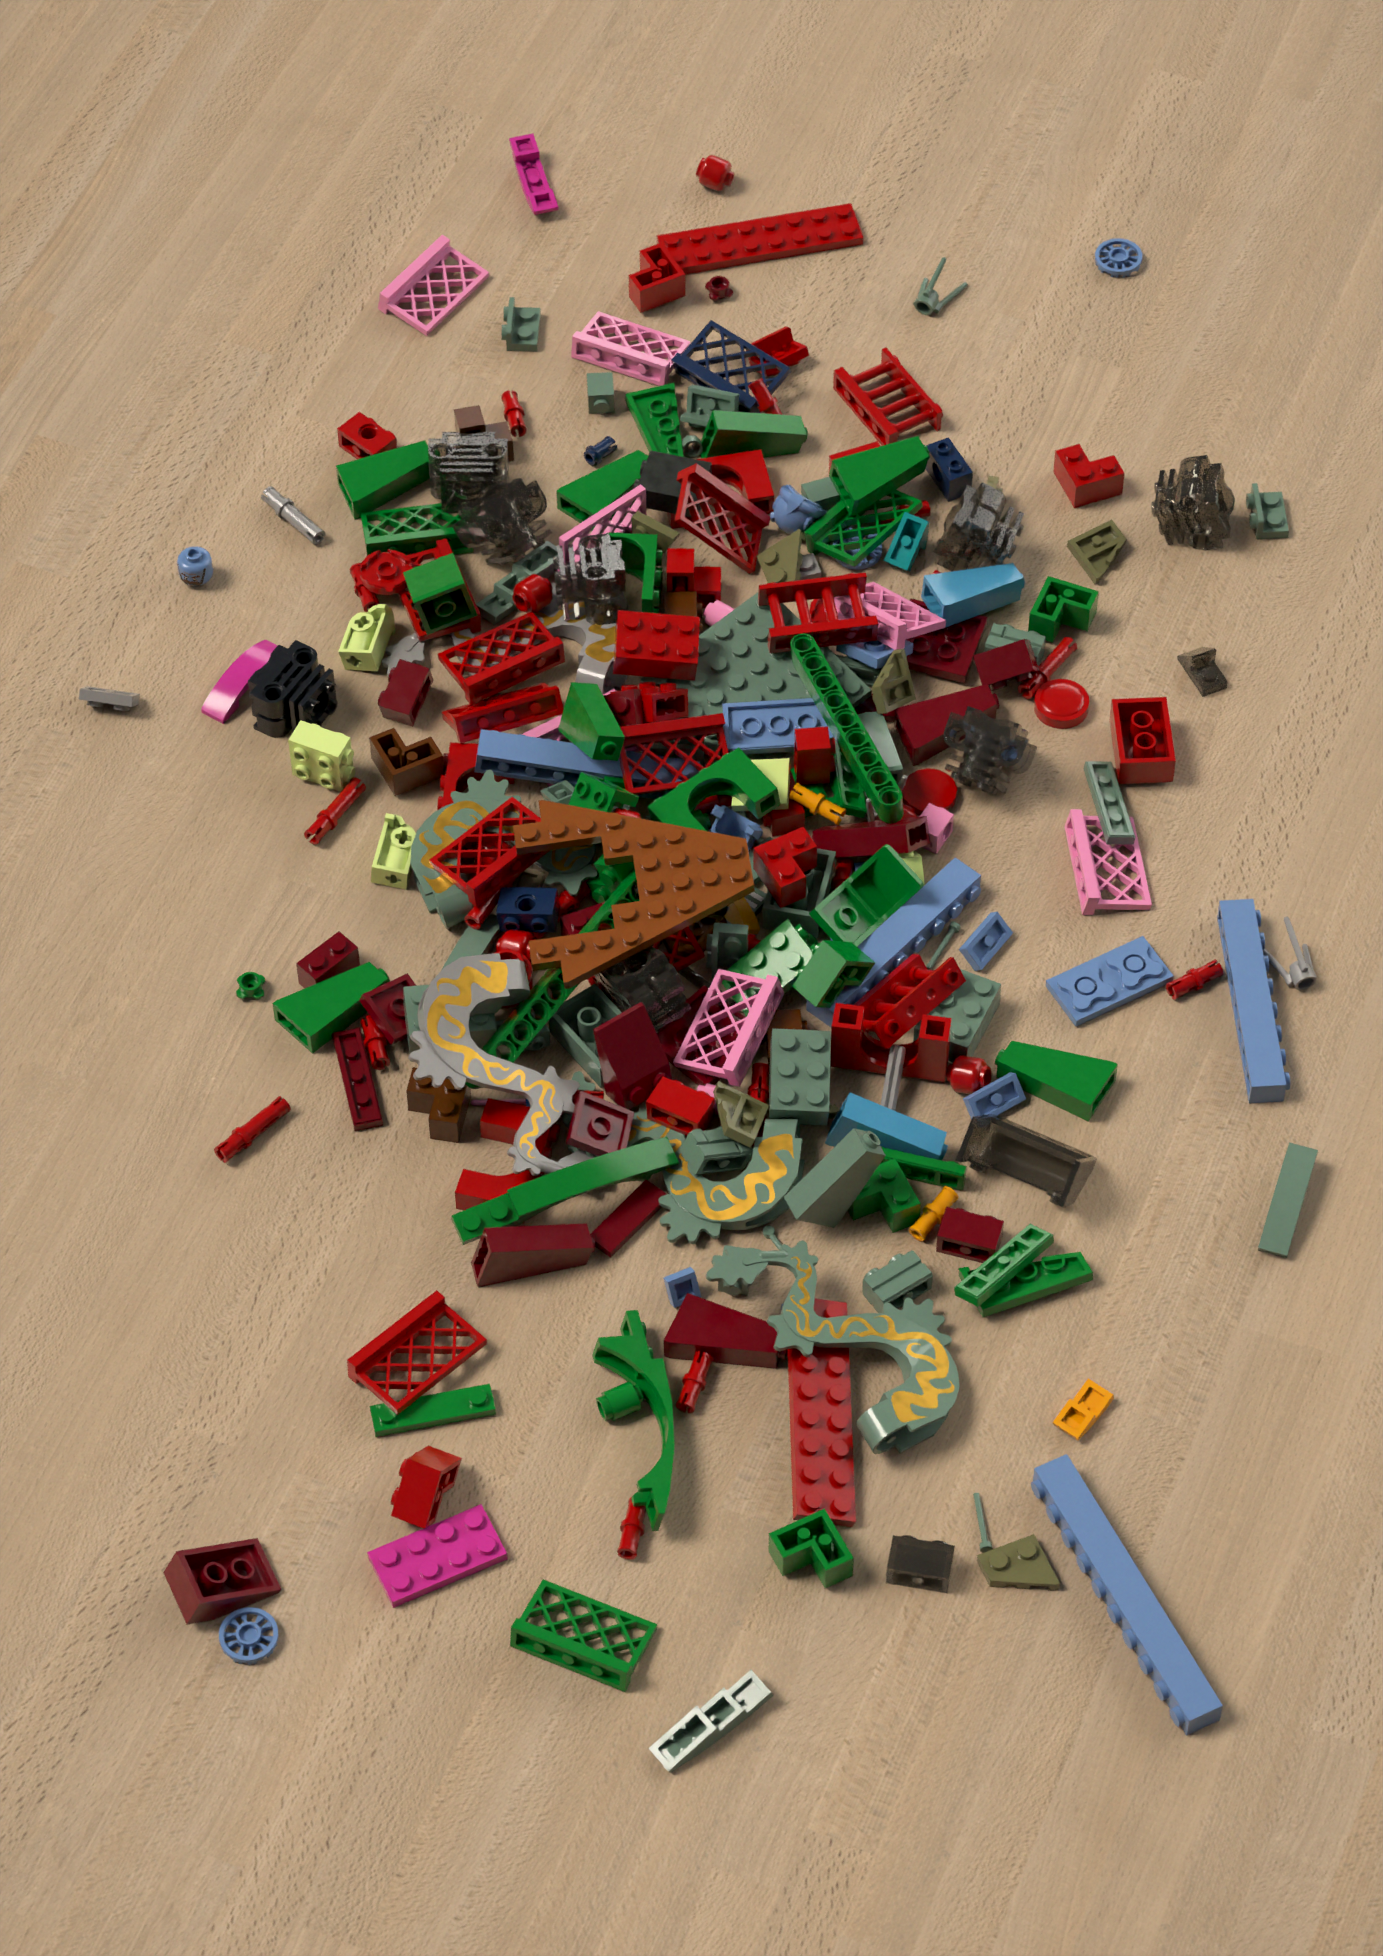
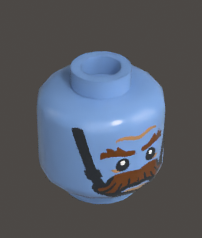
M189 547L178 555V573L180 579L185 584L200 586L211 579L213 575L212 558L206 549Z

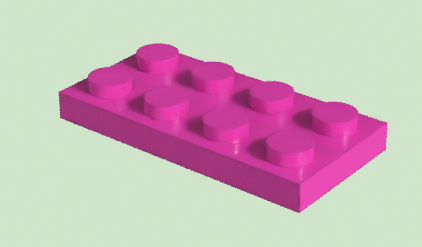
M482 1504L367 1552L368 1559L393 1608L508 1559L507 1552Z

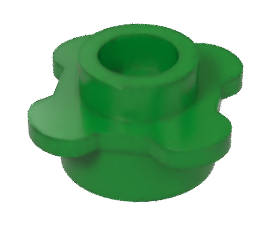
M246 972L237 978V983L239 984V989L236 991L237 997L240 999H245L246 997L261 999L265 994L262 989L263 984L266 982L265 977L255 972Z

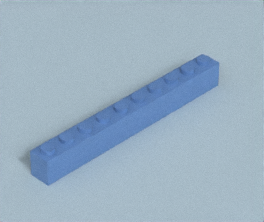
M1067 1454L1034 1468L1033 1482H1031L1034 1495L1037 1499L1042 1498L1050 1521L1053 1524L1057 1523L1061 1530L1064 1544L1067 1548L1073 1549L1080 1570L1083 1573L1087 1572L1092 1580L1091 1585L1095 1595L1098 1598H1103L1111 1621L1114 1624H1119L1123 1631L1122 1636L1125 1644L1129 1649L1133 1648L1138 1655V1663L1145 1675L1149 1674L1152 1678L1155 1692L1161 1701L1165 1700L1169 1706L1170 1716L1177 1727L1181 1726L1187 1736L1219 1721L1223 1707L1222 1703Z

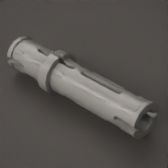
M273 486L267 487L263 491L265 495H261V499L275 510V514L279 518L283 517L309 539L312 544L318 545L323 541L324 538L319 534L325 536V531L299 511L290 498H284Z

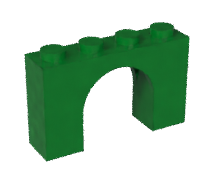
M738 747L734 751L723 755L720 760L709 767L700 770L697 775L686 782L680 783L663 797L654 800L648 806L651 821L707 831L692 814L696 806L708 797L714 795L733 796L739 799L757 819H760L781 804L777 787Z

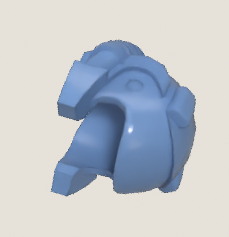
M789 484V486L785 485L780 488V495L772 506L774 512L770 513V520L773 523L776 522L778 527L787 534H792L798 529L805 532L815 519H820L827 511L819 504L799 494Z
M715 805L711 812V815L715 816L716 819L709 832L746 838L748 852L754 845L755 840H758L763 834V830L760 828L761 825L739 815L724 805L722 807Z

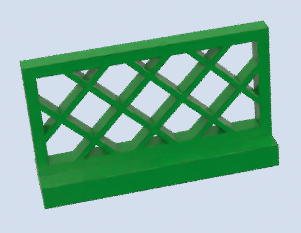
M895 490L887 495L892 499L877 501L858 514L850 516L842 500H840L804 532L807 550L811 554L814 553L815 556L823 552L856 567L897 530L904 512L914 515L923 507L922 501ZM910 505L906 509L896 510V506ZM893 507V511L881 513L877 511L880 508ZM868 510H874L875 514L863 515ZM895 519L889 524L879 525V521ZM876 522V526L864 528L860 526L863 523ZM851 525H857L858 529L844 531V529ZM877 534L873 539L862 540V536ZM859 537V541L848 543L843 541L846 538ZM834 540H840L841 543L829 545ZM860 549L854 556L845 553L848 550Z
M465 500L361 513L367 556L379 550L380 553L387 552V550H396L405 555H410L436 548V541L447 539L454 555L474 552L472 529L469 523ZM460 510H461V512H460L459 514H457L456 516H452V515L448 514L449 512H452V511H460ZM426 514L434 515L429 520L422 517ZM401 517L407 518L403 523L396 520ZM440 519L448 522L444 526L437 524ZM368 521H381L377 526L368 523ZM414 522L422 525L418 529L411 527ZM388 525L395 528L392 532L384 530Z
M543 1579L520 1619L516 1618L511 1626L510 1646L626 1692L632 1673L657 1631V1624ZM545 1592L558 1596L560 1602L544 1605L542 1597ZM581 1605L586 1607L588 1613L573 1617L569 1607ZM563 1609L568 1619L552 1623L548 1613ZM543 1615L546 1625L538 1627L528 1623V1620ZM609 1616L614 1618L617 1624L602 1628L598 1619ZM592 1621L596 1630L581 1634L577 1624ZM571 1626L575 1636L566 1638L558 1635L556 1630ZM639 1628L646 1631L643 1637L631 1640L627 1630ZM621 1632L625 1642L610 1645L606 1636ZM600 1638L604 1647L594 1649L586 1646L585 1642ZM629 1649L632 1656L631 1660L626 1662L616 1658L614 1653Z

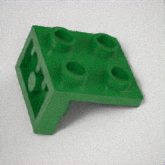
M581 772L568 805L611 813L614 806L623 808L625 804L636 807L639 796L606 779Z

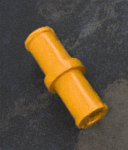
M799 783L793 787L802 796L791 791L789 799L809 808L810 813L814 815L818 813L836 825L840 824L842 819L833 814V812L844 818L845 808H841L825 799L826 796L824 794H816Z
M944 1186L932 1203H927L924 1206L922 1215L909 1228V1233L918 1241H924L934 1226L941 1224L946 1207H951L958 1200V1194L952 1188Z

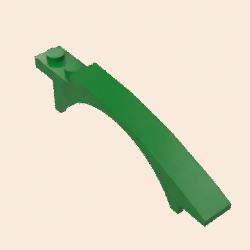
M668 1137L651 1140L577 1163L507 1189L506 1194L451 1215V1220L462 1245L480 1239L485 1228L518 1226L533 1216L583 1193L622 1182H644L646 1179L649 1180L653 1174L678 1165L679 1161Z
M638 1310L626 1311L620 1327L622 1336L598 1337L592 1357L594 1363L613 1371L631 1382L633 1386L638 1385L643 1397L656 1416L662 1440L661 1457L649 1473L638 1480L636 1484L638 1492L632 1495L631 1500L633 1507L646 1506L652 1531H659L671 1487L675 1449L673 1405L663 1358L654 1359L653 1349L647 1345L646 1325L644 1322H641Z

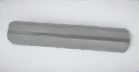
M892 1045L890 1048L880 1104L894 1111L896 1110L906 1048L898 1045Z

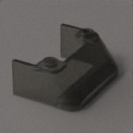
M987 1114L972 1117L955 1161L960 1163L970 1162V1168L982 1173H986L987 1169L1000 1171L1046 1191V1194L1050 1196L1049 1201L1051 1203L1066 1207L1074 1204L1093 1171L1097 1158L1006 1118Z

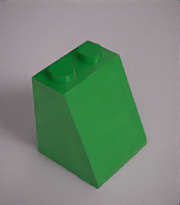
M453 553L403 572L413 603L427 635L477 616Z

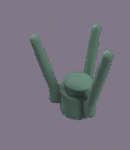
M945 257L941 259L928 287V278L923 279L918 296L913 303L915 309L923 315H930L933 311L938 314L944 305L968 286L967 282H964L939 302V295L933 287L947 260Z

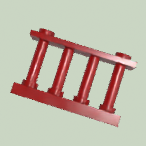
M886 347L882 349L881 364L857 375H849L843 367L834 370L833 389L882 446L897 442L900 433L927 421L936 431L941 430V420L943 417L941 407L932 401L901 365L898 357L892 355ZM884 373L893 380L868 392L863 391L859 386ZM898 389L906 396L883 408L877 407L872 402ZM912 405L920 412L897 424L890 423L886 418Z
M866 572L780 583L771 582L759 585L758 605L770 606L774 628H769L768 633L769 653L791 651V639L802 633L811 635L819 647L877 641V616H865L860 596L866 590ZM849 595L855 618L839 620L834 597ZM823 598L828 621L812 623L807 600ZM796 602L801 625L785 626L780 603Z
M912 954L853 1005L865 1007V1030L867 1033L876 1032L884 1048L888 1049L921 1021L923 1014H929L966 982V979L954 957L948 958L936 970H928L919 954Z

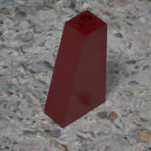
M988 684L896 708L894 727L912 765H919L974 733L975 728L981 730L995 722L996 711L1000 707L999 700L995 693H991Z
M927 816L902 818L896 823H885L880 820L823 826L812 831V839L817 848L835 851L836 857L874 855L885 844L890 845L898 854L910 853L930 844Z
M587 1223L485 1228L471 1261L477 1287L584 1266L587 1264L591 1253L595 1251V1239L593 1235H590Z
M689 1293L686 1294L663 1340L664 1357L693 1361L694 1353L701 1351L700 1358H702L703 1352H706L713 1357L712 1363L773 1369L777 1368L781 1358L784 1360L787 1358L788 1349L783 1351H776L774 1349L777 1332L772 1326L768 1325L767 1321Z

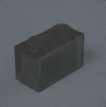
M893 1535L887 1564L886 1583L948 1593L955 1545H949L940 1540L932 1542L919 1540L910 1535Z

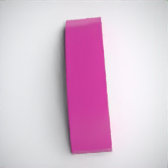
M534 134L509 138L519 181L532 213L537 215L557 211L558 204L553 190L550 189Z
M263 640L240 655L215 684L201 708V713L224 724L240 707L239 699L249 689L248 679L255 671L262 668L268 662L271 653L278 645L268 640Z

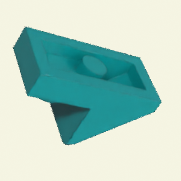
M904 512L884 561L910 572L920 548L925 550L927 547L930 522Z

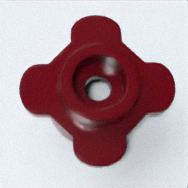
M715 276L705 284V289L709 291V298L711 300L723 299L725 297L730 298L733 295V290L729 288V280L726 277Z

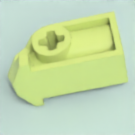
M377 604L368 609V612L357 613L351 618L338 651L345 670L378 671L390 636L395 634V620L392 608L386 604Z
M385 814L384 825L372 864L371 882L407 890L412 872L410 864L411 846L416 832L408 824L406 825L403 818L397 814Z

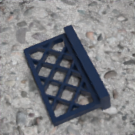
M712 320L682 354L677 352L671 359L676 374L692 384L739 394L738 412L760 413L758 409L760 405L749 392L750 388H748V385L752 382H748L747 373L762 371L763 382L771 395L791 373L790 367ZM713 330L721 334V340L707 343L706 338ZM733 344L740 346L741 352L726 354V346ZM722 347L723 356L709 358L708 349ZM704 350L705 359L694 361L690 358L694 352ZM753 356L760 358L761 364L746 367L745 358ZM742 359L743 368L728 370L727 361ZM724 362L725 371L716 373L710 371L711 364ZM777 368L781 371L777 377L766 379L765 370ZM744 374L745 383L737 385L730 383L729 377Z

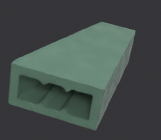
M877 711L857 714L898 785L903 776V767L883 714H878Z
M854 1128L784 1196L796 1220L832 1228L838 1225L886 1156L880 1146L879 1138L873 1132Z

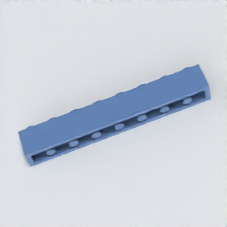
M481 729L475 764V772L484 774L486 770L490 769L497 776L557 784L566 780L573 787H575L581 772L603 779L605 776L623 778L619 760L591 759L575 744L570 742L536 738L522 734L503 733L495 730ZM626 751V756L635 763L642 755V753ZM647 755L639 764L650 774H653L659 765ZM668 757L665 762L679 770L685 760ZM688 763L681 773L690 779L697 775L699 770ZM661 767L655 777L665 784L670 783L674 775ZM636 770L631 776L633 788L643 787L649 780ZM672 790L639 794L637 796L657 799Z
M954 858L858 946L861 951L875 962L860 986L845 985L831 1008L815 1007L807 1000L806 1010L831 1027L836 1003L855 1004L915 952H920L926 942L933 935L937 936L951 918L955 919L959 916L965 905L969 902H974L981 893V875L957 858Z
M1253 899L1219 901L1217 921L1248 1102H1283L1285 1091L1290 1089L1289 1072H1284L1283 1068L1286 1065L1285 1049H1280L1279 1042L1282 1040L1281 1026L1275 1023L1278 1015L1277 1003L1271 1001L1273 981L1272 978H1267L1269 958L1268 955L1263 956L1265 936L1263 932L1259 933L1258 928L1261 926L1260 910H1255Z

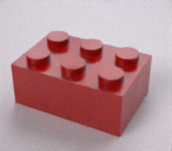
M618 610L615 627L613 674L695 681L698 666L700 617Z
M1167 697L1112 699L1109 721L1118 783L1173 782L1176 759Z

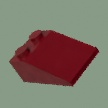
M641 1002L593 1029L605 1092L617 1105L630 1110L649 1098L663 1076L672 1080L669 1061L647 1010Z
M258 1538L176 1551L163 1572L187 1625L218 1619L238 1609L278 1594L282 1590Z

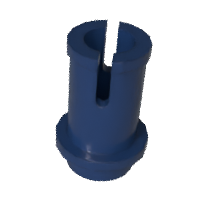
M606 436L596 445L588 446L584 452L586 462L590 465H599L604 457L617 450V445L610 447L616 443L615 440L610 436Z

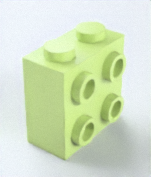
M304 721L299 722L288 739L292 775L341 792L356 773V768L353 767L354 751L351 748V738L343 733L322 728L317 724H310Z

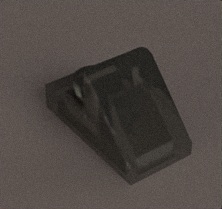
M1200 647L1177 656V660L1202 697L1227 688L1228 681L1215 663L1216 648Z

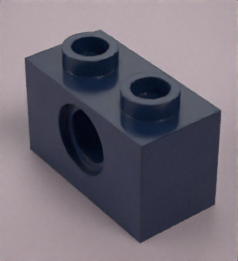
M949 437L926 445L930 454L926 471L947 501L950 502L972 494L973 471Z
M502 887L496 911L500 931L512 929L526 932L556 933L560 912L557 888Z

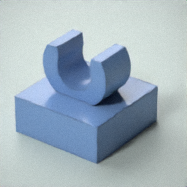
M691 1267L663 1278L670 1304L674 1308L682 1304L687 1293L701 1297L696 1274Z

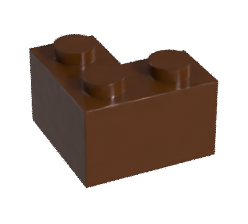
M480 405L454 409L457 450L463 469L514 461L513 440L507 421L485 425Z
M395 728L369 737L371 759L394 796L441 778V775H445L443 755L432 737L405 746Z
M413 1067L406 1090L408 1111L430 1114L428 1119L430 1139L459 1143L471 1099V1089L465 1084L461 1090H457L447 1078L439 1088H435L432 1085L431 1078L415 1080L413 1074L417 1068Z

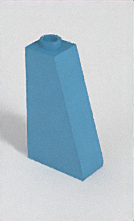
M1014 563L924 575L921 598L930 612L946 620L945 627L1019 601L1021 591L1025 586L1023 574L1018 571Z
M850 1092L832 1120L825 1144L835 1147L855 1128L873 1132L879 1138L881 1147L937 1160H943L948 1145L944 1144L947 1132Z

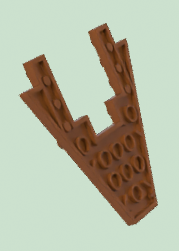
M538 800L541 822L513 826L517 855L602 843L605 866L634 862L640 901L611 905L615 929L529 941L533 971L562 967L565 989L581 983L755 891L746 838L546 800Z

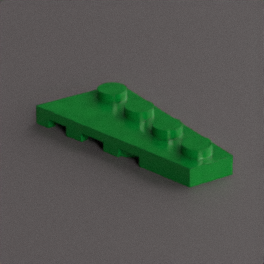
M670 383L625 394V402L649 453L650 451L684 457L677 413V400L675 397V384Z
M1081 1252L1042 1257L1041 1261L1029 1263L977 1309L982 1317H986L1092 1281L1093 1271ZM969 1267L958 1268L961 1281L974 1270H970Z

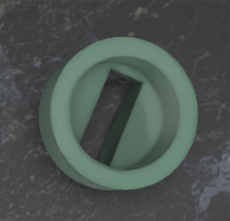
M688 435L683 438V454L688 458L698 457L703 451L701 440L696 435Z

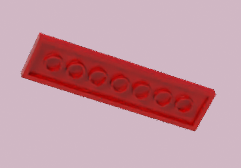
M851 203L657 235V244L661 242L664 244L685 275L863 245L864 240Z
M814 1298L813 1309L818 1316L830 1318L848 1315L847 1303ZM813 1346L810 1357L803 1356L801 1351L796 1348L788 1349L793 1520H800L825 1509L834 1525L853 1527L856 1523L849 1348Z

